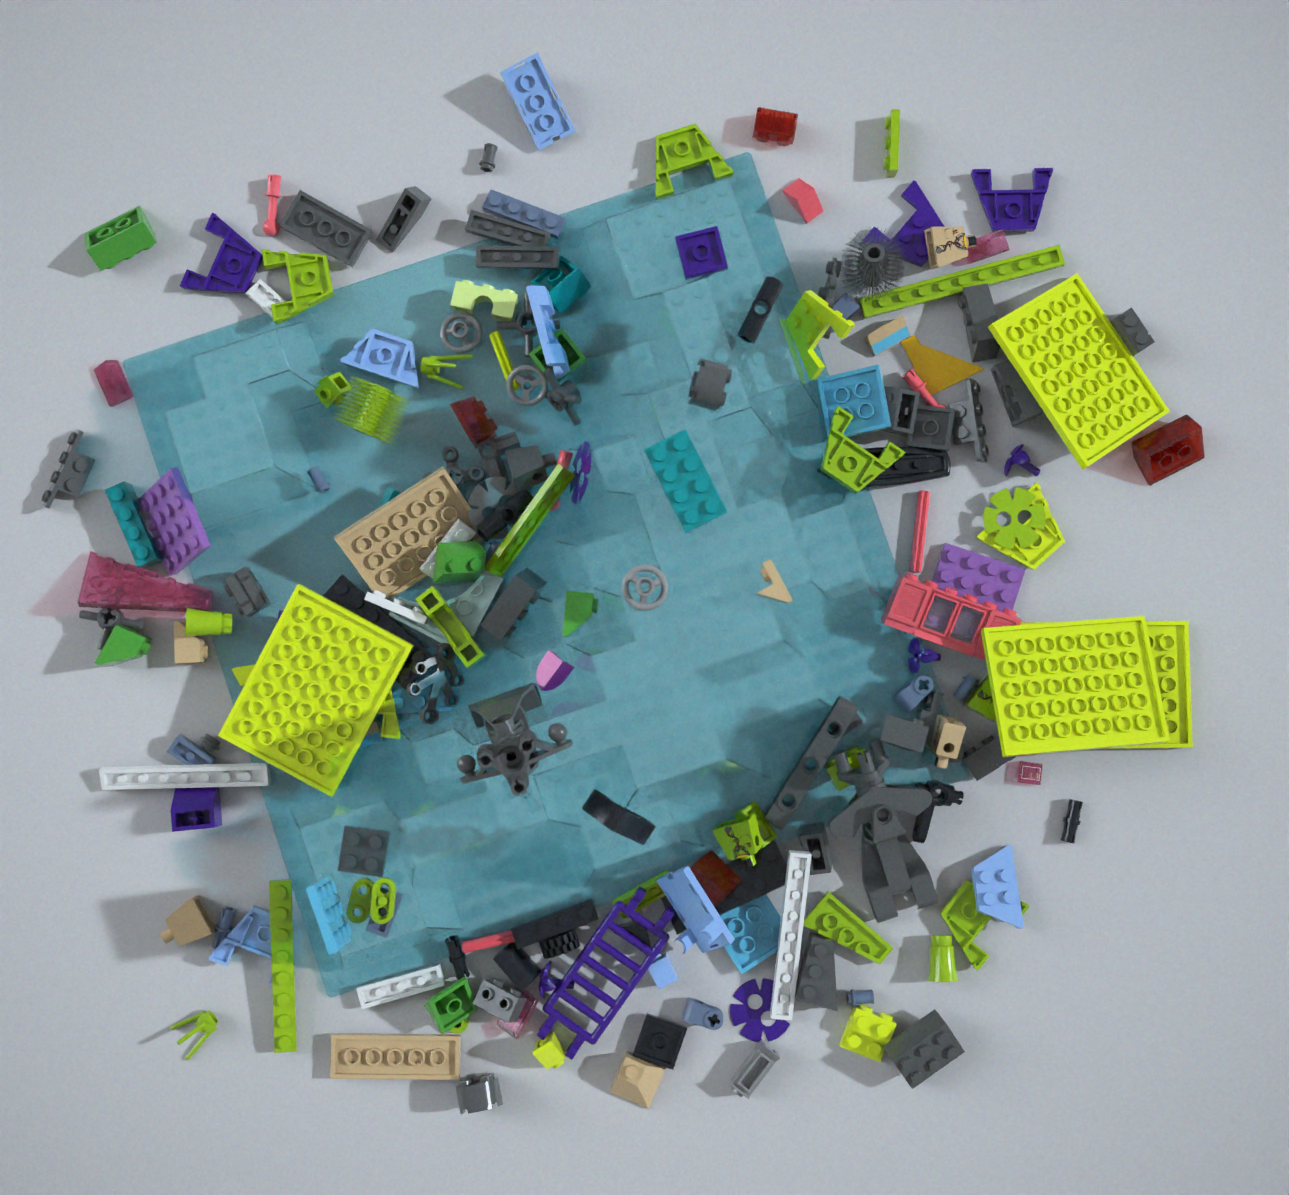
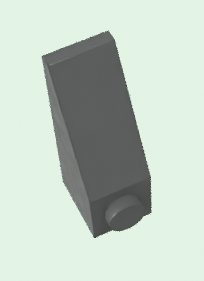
M416 186L405 188L376 241L389 251L394 252L422 217L432 198Z

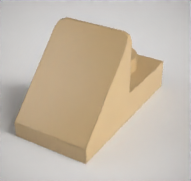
M769 559L761 564L762 569L759 571L766 583L770 582L771 585L755 595L785 604L793 601L772 560Z

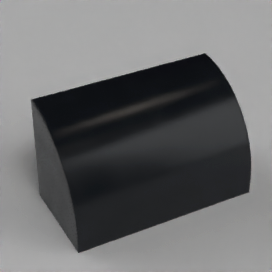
M515 942L508 943L493 958L521 992L542 971L523 948L517 949Z

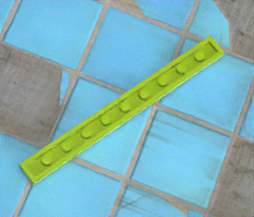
M1060 245L897 287V289H892L891 293L886 290V295L883 291L875 296L873 294V298L872 294L867 295L866 297L859 298L863 317L867 319L962 294L963 287L987 283L988 286L1063 267L1065 262Z

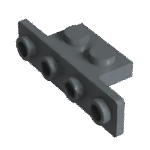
M969 378L966 379L968 400L949 403V408L955 409L952 429L954 445L974 442L977 462L984 463L987 462L989 449L984 440L986 428L982 424L983 406L979 403L978 396L981 394V389L976 380Z
M77 429L75 433L71 432L67 441L70 444L67 452L63 451L59 458V463H61L59 470L53 472L50 482H52L50 490L46 489L41 499L44 502L43 506L48 509L58 490L79 498L95 459L76 452V448L84 433L83 431Z

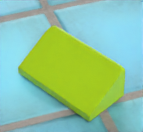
M753 801L733 815L736 819L755 813L762 841L761 848H764L777 838V835L771 825L763 820V812L756 801Z

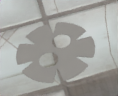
M490 477L485 480L488 492L480 484L474 488L468 504L479 508L468 511V516L475 530V526L484 520L482 511L485 507L491 506L495 508L499 505L501 496L509 495L512 497L517 493L513 481L505 490V477ZM506 510L503 512L504 520L507 518ZM507 526L492 539H504L509 533Z

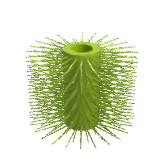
M357 377L356 383L354 381L355 387L351 385V395L347 393V396H350V400L344 397V400H347V403L346 401L344 405L346 404L344 409L346 411L342 414V419L337 418L336 421L338 420L364 435L389 443L390 440L385 438L389 437L390 439V435L394 434V432L392 433L389 430L392 426H396L395 423L393 424V421L396 423L398 421L399 423V420H396V417L400 419V416H397V412L403 415L400 409L404 411V408L398 405L400 404L405 407L404 403H408L407 399L405 401V398H402V396L401 398L399 395L397 396V393L393 394L391 390L376 383L364 381V379L362 381V378L358 380Z

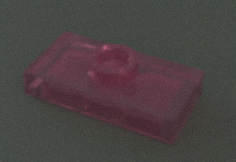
M1003 229L976 238V247L968 248V257L966 258L968 264L1009 251Z

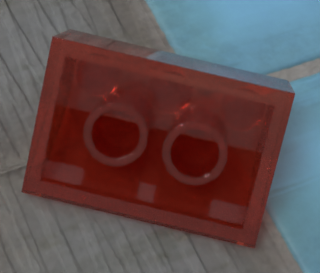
M1187 414L1131 442L1133 457L1149 486L1205 458L1202 427Z

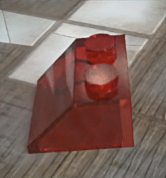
M474 396L450 404L475 449L484 440H491L497 437L495 430L498 428L493 419L488 420L484 414L488 410L482 400L477 401Z
M712 850L690 867L715 908L742 881Z

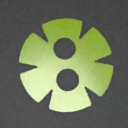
M1016 487L1012 499L1008 488H1005L995 493L989 499L998 509L985 507L983 523L987 534L1000 530L993 539L995 543L1002 547L1013 549L1016 537L1021 548L1028 547L1037 541L1040 536L1031 527L1043 530L1046 515L1042 503L1029 507L1036 497L1033 493ZM1022 510H1027L1032 514V521L1027 525H1023L1018 521L1017 516ZM1000 512L1010 514L1011 523L1008 526H1000L997 523V515Z

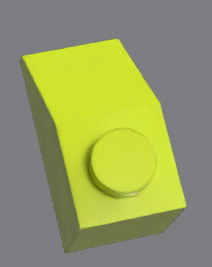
M554 1031L549 1033L544 1040L540 1039L535 1042L532 1053L547 1070L551 1067L556 1069L565 1062L566 1051Z

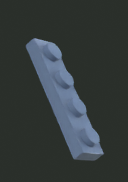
M492 189L482 206L483 211L518 224L550 232L551 237L559 239L567 222L565 217Z

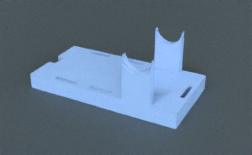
M538 52L500 72L506 84L505 88L510 98L514 100L538 150L554 143L552 138L556 136L562 139L575 132ZM523 62L526 63V64H524V65H522V66H520V67H518V68L515 69V66H517V65H519V64H521V63H523ZM550 88L552 89V91H553V93H554V95H555V97H556V100H555V98H554V96H553V94H552ZM519 104L521 105L526 116H524ZM560 107H561V109H562V111H563V113H564L566 119H564V117H563V115H562V113H561V111H560V109H559Z
M689 866L678 869L674 873L665 874L656 880L687 928L675 939V941L678 940L683 944V954L694 943L704 953L729 945L735 940Z

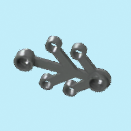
M834 257L832 261L827 262V281L825 287H820L818 296L829 303L828 306L833 309L834 305L833 290L836 289L842 262ZM831 326L828 328V330L825 332L822 338L829 339L832 329Z
M449 643L439 644L435 649V655L423 662H415L412 666L414 674L423 675L428 668L437 664L434 673L417 683H409L406 688L409 695L417 696L421 693V690L432 684L426 708H423L420 712V720L424 724L433 725L439 719V712L435 707L440 688L445 695L444 703L446 706L456 707L459 703V698L454 694L450 684L452 686H462L464 677L459 673L453 661L456 653ZM443 650L446 651V656H445V657L442 656V651H443ZM419 664L422 666L421 672L417 669ZM446 667L451 674L450 684L444 674ZM456 677L459 678V682L457 684L455 682ZM414 685L416 686L415 693L412 692V686ZM451 697H453L454 699L453 704H450L449 699ZM427 712H428L429 715H430V716H429V719H426V717H425V715H426Z

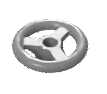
M457 312L448 316L440 329V337L443 344L449 350L456 353H466L473 350L479 344L482 336V328L479 321L473 315L465 312ZM456 319H466L465 322L456 321L452 324L451 328H447L448 325ZM473 324L476 334L474 340L469 343L466 336L469 332L468 328ZM459 329L464 330L462 334L457 333ZM447 335H453L455 338L461 339L464 347H457L451 344Z
M521 365L513 369L509 374L506 382L507 392L514 402L523 406H533L540 403L546 397L548 380L538 367ZM523 371H531L537 374L539 378L536 379L533 375L526 374L522 377L519 373ZM514 379L520 383V387L523 390L522 399L513 390ZM530 382L531 387H525L524 383ZM542 384L540 394L536 398L529 400V393L536 386Z
M648 564L638 565L630 569L624 576L622 594L631 607L640 611H650L659 607L666 599L668 581L664 573L657 567ZM648 571L655 574L658 579L653 581L648 577L639 579L635 574ZM630 581L636 585V591L640 595L639 603L629 593ZM643 583H647L650 587L646 592L640 588ZM661 585L659 597L654 602L646 604L647 596L653 593L655 587Z

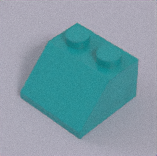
M562 255L559 259V269H545L530 282L532 286L546 287L550 294L553 308L559 313L570 308L574 301L584 296L587 290L592 287L581 269Z

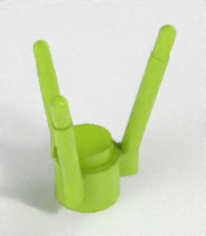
M431 355L430 357H423L421 373L427 374L429 379H435L462 390V385L435 375V373H439L441 367H456L455 364L441 363L440 361L472 359L473 355Z
M203 1010L199 1014L170 1027V1030H174L197 1020L195 1022L196 1027L177 1041L178 1045L198 1031L201 1033L206 1032L191 1049L185 1060H189L210 1034L217 1030L218 1020L210 1010L207 1012Z

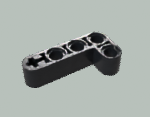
M596 789L592 791L582 806L585 812L608 829L642 845L646 843L656 828L646 818L615 803Z

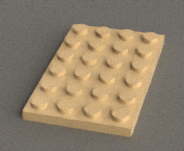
M441 467L335 535L334 539L373 592L377 590L386 594L385 599L390 600L428 576L420 570L421 565L458 518L474 528L468 516V511H471L472 508L445 468ZM476 532L470 541L480 542L483 539Z

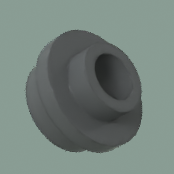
M207 733L204 737L200 738L203 742L201 746L210 752L213 749L219 750L218 746L221 742Z

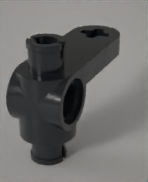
M928 780L925 784L920 782L915 784L916 787L930 792L932 803L916 816L912 834L914 842H925L934 807L951 806L952 803L961 805L962 800L959 799H963V791H956L953 785L943 784L938 780ZM937 789H941L940 794L936 797H933V792Z

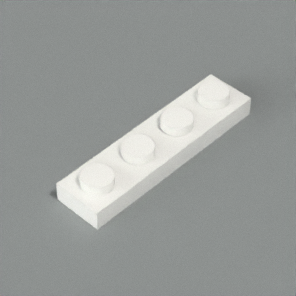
M437 964L362 985L356 989L361 1008L365 1009L443 987L446 983L441 965Z

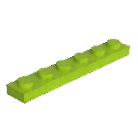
M558 463L485 565V569L488 572L501 578L575 477L572 471Z

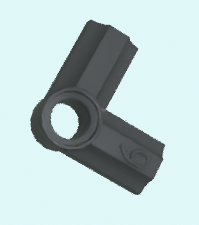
M515 431L491 440H484L479 445V454L488 478L497 476L508 478L500 456L505 455V450L521 448ZM487 445L494 447V453L490 456L483 454V448Z

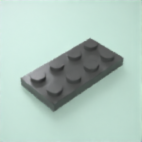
M301 190L279 224L282 229L352 268L373 234L371 229Z

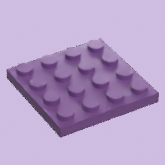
M170 468L138 501L139 509L146 518L147 528L152 533L155 546L163 558V566L168 571L169 576H172L187 567L211 547V544L179 468Z
M945 543L932 581L938 583L937 587L945 589L948 586L956 589L959 595L965 596L966 593L973 595L981 603H984L986 600L996 604L998 609L1004 610V608H1009L1013 610L1026 569ZM935 595L924 625L944 631L955 602ZM962 606L951 634L972 640L983 612Z

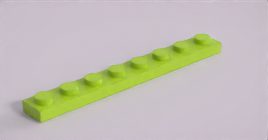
M292 879L270 880L274 1053L296 1052L297 1026Z

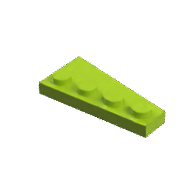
M829 891L824 894L804 918L803 926L834 940L878 964H881L894 949Z

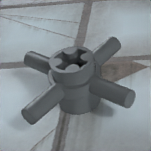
M528 293L524 294V312L518 316L517 321L497 322V330H517L525 338V357H530L529 353L533 351V337L538 335ZM528 320H530L531 324L534 326L532 329L523 328V326L527 325ZM560 320L553 321L555 329H560Z
M551 368L546 369L543 373L552 390H548L545 398L549 400L552 407L558 412H562L565 409L574 426L580 424L581 420L573 408V403L580 404L582 401L579 389L570 380H566L560 385Z
M116 589L111 606L102 608L98 613L81 610L79 613V618L98 621L99 626L103 629L97 648L99 650L103 649L115 625L137 629L143 628V621L125 618L124 614L119 610L125 593L122 589Z

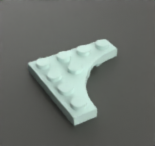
M485 569L466 592L446 601L473 638L504 580ZM401 597L397 598L405 602V607L413 610L414 606L422 609L416 602L408 601ZM390 611V617L441 643H449L430 618L427 624L424 625Z

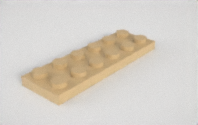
M333 1033L331 1035L330 1079H460L461 1034Z

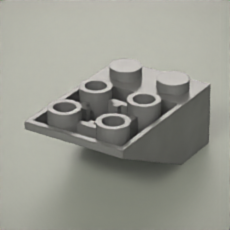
M884 386L891 428L878 431L900 435L913 434L920 392Z

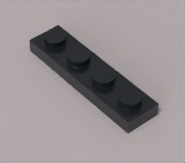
M591 898L513 927L511 931L517 949H521L596 921L599 917Z

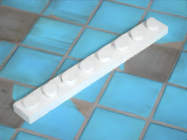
M269 763L102 767L99 770L102 790L269 786L271 784Z
M789 850L770 1008L771 1019L792 1020L812 856L808 851Z

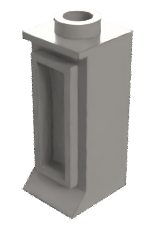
M761 1039L731 1078L733 1092L740 1097L744 1095L749 1099L775 1062L780 1059L778 1051L769 1049L765 1041Z

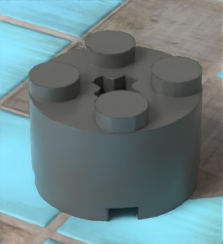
M700 358L697 362V365L700 366L699 372L694 371L688 396L692 398L687 403L716 411L720 406H724L727 392L723 391L726 383L730 382L732 370L728 369L727 365Z
M494 1073L481 1075L480 1080L473 1081V1077L462 1079L458 1082V1086H456L460 1114H464L465 1109H467L469 1114L492 1109V1104L496 1102L498 1106L503 1104L499 1079L494 1077Z

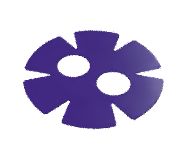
M584 441L583 451L582 444L579 446L573 462L575 477L570 482V493L573 490L571 500L574 504H577L578 494L580 502L588 484L586 474L590 473L591 452L588 455L590 448L588 441ZM581 458V469L579 473H577V464L579 459ZM584 472V481L582 486L580 487V476L581 473Z
M755 979L745 982L733 995L734 998L743 1004L730 1005L733 1025L738 1026L747 1022L740 1034L754 1042L761 1040L763 1030L767 1040L772 1041L784 1034L790 1026V1023L778 1019H776L772 1026H765L761 1022V1015L766 1011H770L774 982L771 979H762L761 990H759ZM753 994L759 995L762 998V1006L758 1009L750 1008L747 1003L749 996Z

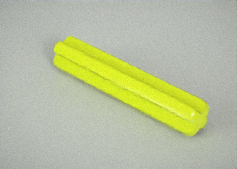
M499 331L489 334L507 382L513 366ZM514 379L513 390L516 391L520 389V384Z

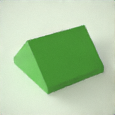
M465 977L427 1000L424 1005L441 1034L478 1011L477 1006L473 1004L474 997Z

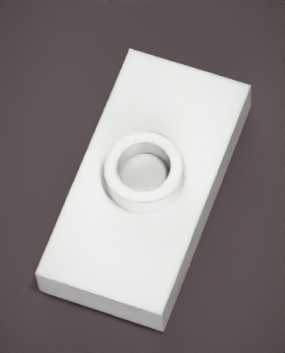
M261 279L245 293L247 297L272 318L271 304L286 302Z

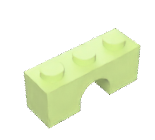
M468 280L456 281L450 304L453 311L473 315L476 305L487 301L493 305V320L515 321L519 297L518 294H515V291L510 289L496 290L495 287L487 284L477 286Z

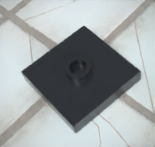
M647 1013L633 1051V1056L673 1070L687 1027Z

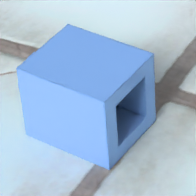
M659 953L648 969L658 989H661L677 981L678 977L667 954L661 955Z

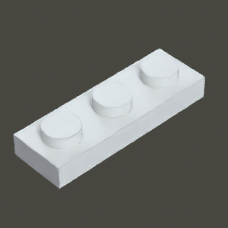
M458 518L439 543L470 541L476 534V531ZM437 546L420 567V570L431 578L434 577Z
M374 590L373 593L367 591L364 600L424 625L427 624L429 617L425 616L424 610L415 606L411 610L405 607L406 603L394 598L392 602L385 599L386 594L377 590Z

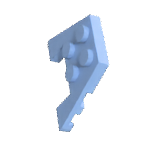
M254 905L213 951L208 960L227 966L235 946L271 959L270 911Z

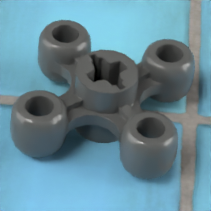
M453 446L443 449L442 457L447 464L446 471L450 477H452L453 473L459 476L455 478L454 483L460 492L464 482L480 483L484 480L485 471L482 467L473 466L469 470H461L457 465L459 459L458 450ZM454 452L453 457L448 458V453ZM476 471L480 472L479 477L473 476ZM432 472L426 473L422 480L432 474Z

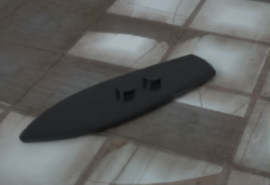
M885 447L864 449L878 458ZM899 447L905 454L865 487L901 485L948 477L951 470L948 452L926 448ZM821 466L817 469L818 473L822 474L823 476L829 479L834 480L833 478H831L830 476H828L820 470Z

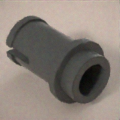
M491 143L484 145L483 157L479 162L481 170L492 172L495 168L494 160L498 148L496 145Z

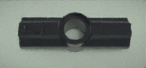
M769 276L764 280L737 334L742 340L752 344L755 343L784 286L780 280ZM763 306L766 309V313L758 314L755 311V307Z
M526 489L515 493L505 503L496 506L488 517L475 526L476 532L484 541L488 542L507 525L514 524L518 516L525 511L534 497ZM506 510L507 518L504 520L503 512Z

